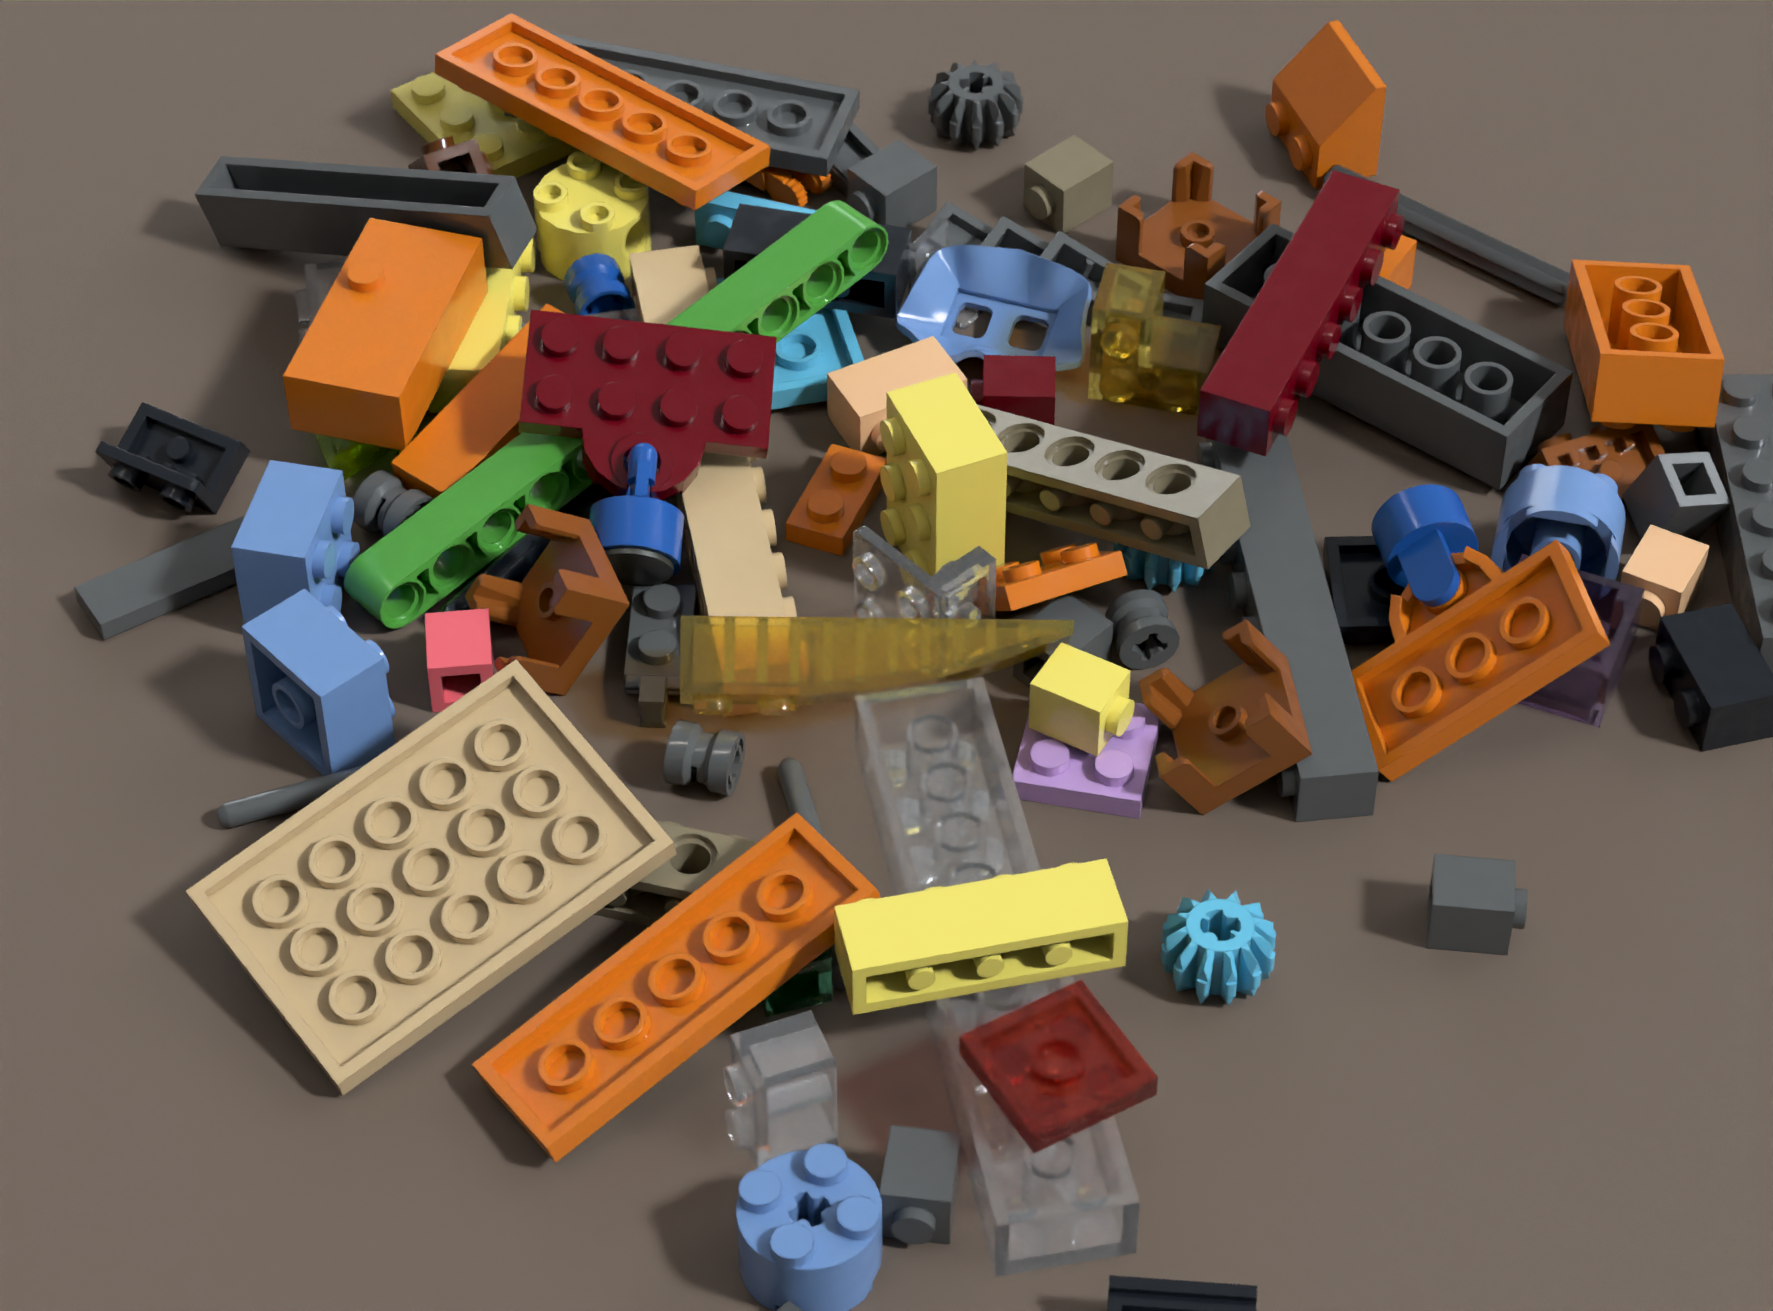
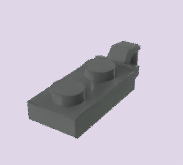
M697 584L634 585L624 666V687L626 694H639L640 727L666 728L669 695L689 693L697 612Z

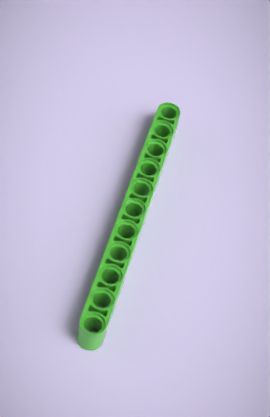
M831 201L666 325L777 337V343L873 270L886 253L888 234L885 228L843 201ZM522 432L359 555L351 563L345 574L344 587L346 593L386 627L396 629L408 625L526 535L516 531L514 523L527 504L558 511L593 484L583 465L581 439Z

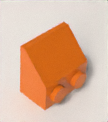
M1339 20L1328 22L1273 78L1271 103L1267 104L1265 109L1269 131L1273 136H1279L1289 151L1295 169L1303 171L1315 190L1323 187L1324 176L1334 165H1342L1365 177L1377 175L1387 86Z

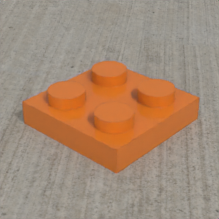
M1097 542L1080 546L1072 543L1041 552L1042 564L1039 563V560L1019 564V561H1013L982 571L985 581L968 586L966 590L972 611H1013L1128 574L1121 550L1099 551Z

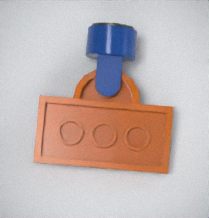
M1434 484L1409 487L1390 497L1376 512L1371 526L1373 538L1389 577L1393 582L1405 589L1401 596L1391 594L1389 623L1395 643L1351 670L1378 770L1393 782L1611 644L1570 552L1557 539L1508 571L1503 572L1488 556L1478 552V539L1462 501L1457 493L1450 488Z

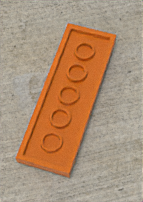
M512 13L435 54L436 75L694 211L769 166L770 145Z
M796 812L476 1060L472 1066L483 1083L556 1163L835 943L834 906L855 903L867 898H881L878 889Z

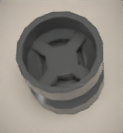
M379 470L368 476L357 489L353 498V522L370 533L382 532L383 536H386L430 503L433 498L418 489L406 490L405 484L401 479L387 471Z
M682 719L677 720L672 728L665 752L663 769L665 782L686 787L692 782L698 781L701 784H705L712 793L726 796L732 795L739 781L743 766L745 735L743 732L725 728L717 733H706L699 723Z

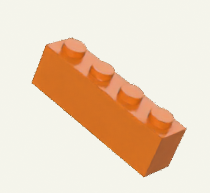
M548 303L540 310L564 313ZM529 322L391 462L394 476L404 482L406 490L418 489L435 499L522 433L518 432Z

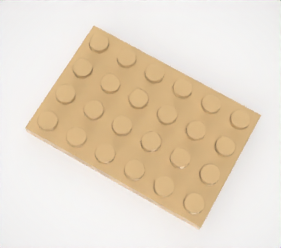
M514 660L186 890V893L191 903L344 1096L674 857L677 852L673 840L517 660Z

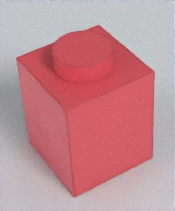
M489 608L425 613L427 673L432 713L443 711L495 674Z

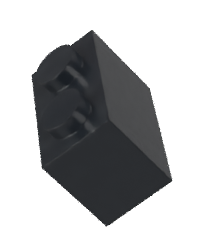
M1728 603L1660 617L1655 645H1652L1649 649L1650 669L1655 680L1658 683L1665 684L1673 699L1675 715L1679 724L1684 729L1689 728L1701 752L1773 737V674L1733 604Z

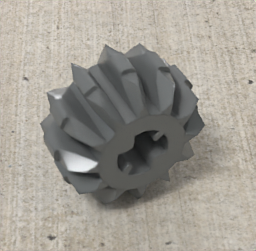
M975 59L970 66L952 63L950 72L937 73L935 83L931 87V96H928V114L931 115V123L936 127L937 137L951 138L954 147L964 143L973 144L976 150L982 143L999 146L1002 137L1007 138L1015 135L1018 122H1020V114L1023 113V96L1020 95V86L1015 82L1014 73L999 71L997 63H991L987 66L978 65Z

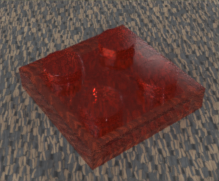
M1082 980L959 1036L960 1056L1033 1153L1041 1151L1157 1095V1075Z

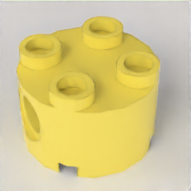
M577 151L568 157L567 164L560 165L544 175L540 183L534 188L533 198L537 227V246L540 251L541 262L548 272L560 280L564 281L567 269L576 260L595 253L606 254L614 258L620 266L624 280L630 277L629 253L651 251L649 190L647 185L633 180L630 176L600 160L589 157L582 151Z

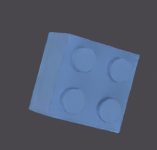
M274 460L269 461L231 546L244 624L304 588L324 606L332 605L340 612L345 574L351 563L360 555V545L358 542H352L351 536L354 501L352 498L346 497L342 470Z
M304 588L241 626L256 715L323 776L366 765L395 744L392 718L395 716V708L389 697L386 674L389 672L388 660L374 641L370 639L364 641L350 629L342 614L334 606H324Z

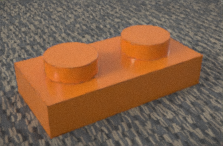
M831 444L785 523L786 541L843 556L882 488L880 468L887 465V458Z

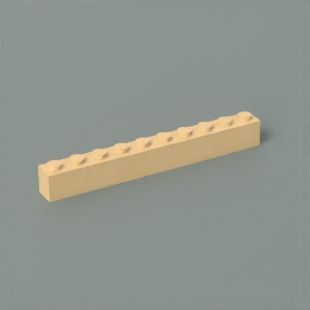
M699 245L629 253L631 292L635 302L636 319L639 322L667 324L717 286L714 267L704 268ZM704 452L697 477L682 495L679 492L676 493L675 498L678 509L684 515L683 535L694 584H697V599L723 717L799 707L798 680L809 679L808 659L804 641L793 642L791 634L798 633L793 596L782 597L781 590L787 589V574L783 553H772L770 546L777 545L772 509L761 510L760 506L761 503H766L767 501L763 469L761 466L751 468L750 462L756 461L757 458Z

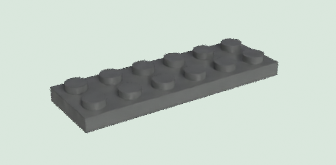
M551 33L770 145L769 166L827 177L860 108V90ZM504 112V116L518 118L512 114Z

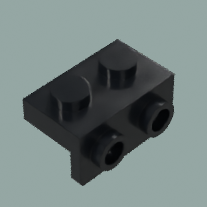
M142 402L119 445L116 447L101 441L95 452L111 467L108 476L122 486L140 492L143 486L146 485L158 490L157 495L160 499L179 510L189 513L193 506H197L217 514L250 450L241 441Z

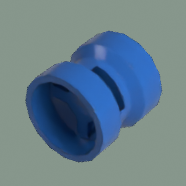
M597 253L586 255L576 260L567 269L564 283L568 296L575 305L576 315L632 320L635 313V302L629 289L624 284V276L614 258L606 254Z

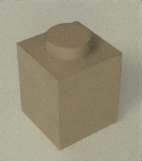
M1076 135L1069 137L1025 163L1023 208L1029 211L1034 218L1043 221L1055 231H1061L1064 234L1112 206L1114 162Z

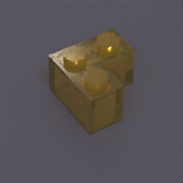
M1107 262L1092 308L1088 398L1198 416L1200 389L1219 359L1221 326L1163 317L1165 271Z

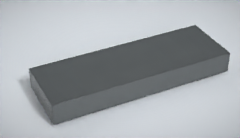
M244 516L75 586L78 604L103 640L237 584L231 546Z

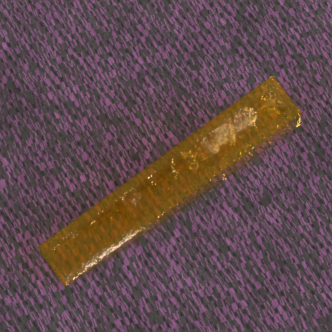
M681 616L680 704H693V713L703 715L732 713V704L758 705L759 714L784 716L797 714L798 705L873 700L938 688L1005 669L1054 650L1061 642L1068 644L1074 634V620Z

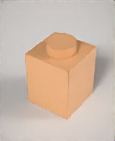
M1650 525L1622 571L1614 615L1658 631L1660 617L1688 612L1701 590L1709 545Z

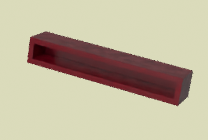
M1335 170L1331 172L1201 387L1197 422L1198 436L1266 457L1278 435L1287 436L1296 417L1298 400L1301 396L1308 398L1312 394L1318 379L1320 362L1323 358L1330 360L1334 356L1339 344L1342 324L1344 321H1354L1360 308L1364 286L1366 284L1373 286L1376 283L1382 268L1386 248L1394 250L1400 240L1404 226V216L1397 214L1400 189Z

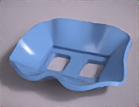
M980 245L949 246L936 251L926 261L896 317V326L913 343L934 336L954 363H958L967 357H980L983 359L984 355L1056 356V371L1072 370L1080 367L1085 359V328L1092 291L1087 279L1076 271L1021 249ZM973 308L992 314L984 336L973 338L953 332L959 312L962 309ZM1026 320L1044 324L1048 327L1040 349L1030 351L1013 347L1009 344L1017 322Z

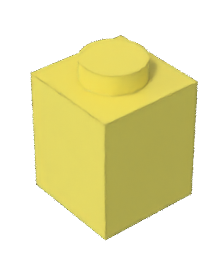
M1061 642L1030 683L1028 728L1098 757L1113 735L1118 737L1123 735L1132 719L1135 702L1129 699L1131 670Z

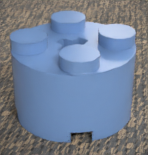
M1542 464L1525 466L1520 471L1518 478L1508 487L1502 498L1492 548V561L1503 572H1506L1557 539L1570 552L1589 597L1600 591L1602 596L1610 590L1616 580L1625 530V509L1618 495L1617 484L1608 475L1594 474L1572 466H1545Z
M828 1143L816 1144L809 1150L793 1151L776 1156L763 1163L756 1170L745 1174L739 1183V1195L736 1204L738 1264L742 1281L754 1299L762 1306L776 1311V1305L781 1307L787 1301H791L802 1311H849L860 1304L873 1288V1280L881 1267L882 1201L879 1190L870 1175L858 1164L848 1159L846 1153L840 1147Z

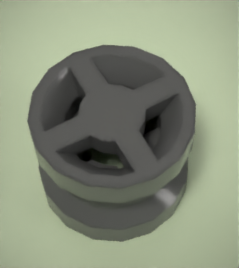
M1147 589L1129 591L1119 596L1108 607L1105 618L1113 622V638L1116 639V650L1124 665L1132 669L1141 670L1154 668L1166 662L1175 654L1179 647L1180 637L1173 622L1168 619V608L1159 593Z

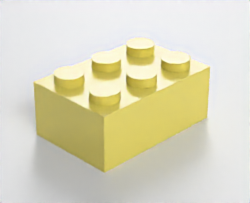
M955 372L886 392L887 419L880 422V434L887 451V465L880 468L881 483L887 496V509L880 513L882 530L889 545H898L903 553L906 570L912 584L915 587L922 586L935 608L969 598L966 587L984 582L985 579L982 571L1004 564L1007 451Z

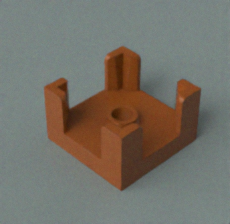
M1190 152L1174 166L1172 199L1145 221H1143V213L1140 211L1141 198L1137 195H1133L1118 206L1115 259L1178 296L1204 300V288L1207 281L1272 223L1280 225L1282 201L1264 191H1259L1255 196L1253 222L1212 200L1214 166L1205 158Z
M527 504L515 521L514 526L518 532L551 540L522 583L481 574L475 579L464 596L470 610L489 608L490 621L515 626L529 658L511 656L510 659L498 657L494 662L497 672L514 660H517L543 691L565 696L630 603L590 519Z
M1247 619L1222 633L1223 642L1244 663L1199 689L1192 691L1168 668H1161L1138 681L1144 705L1172 730L1178 758L1175 760L1164 752L1155 756L1160 778L1202 815L1312 755L1288 658Z

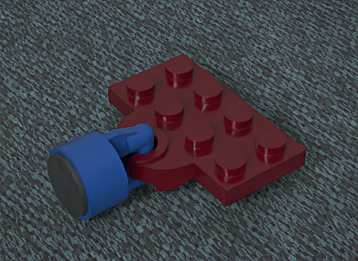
M531 309L518 432L581 439L583 465L593 485L598 483L614 495V497L605 498L594 503L590 509L589 519L620 584L633 586L660 584L679 572L684 515L677 507L662 500L678 492L681 495L685 492L698 475L704 452L766 459L769 447L777 337Z

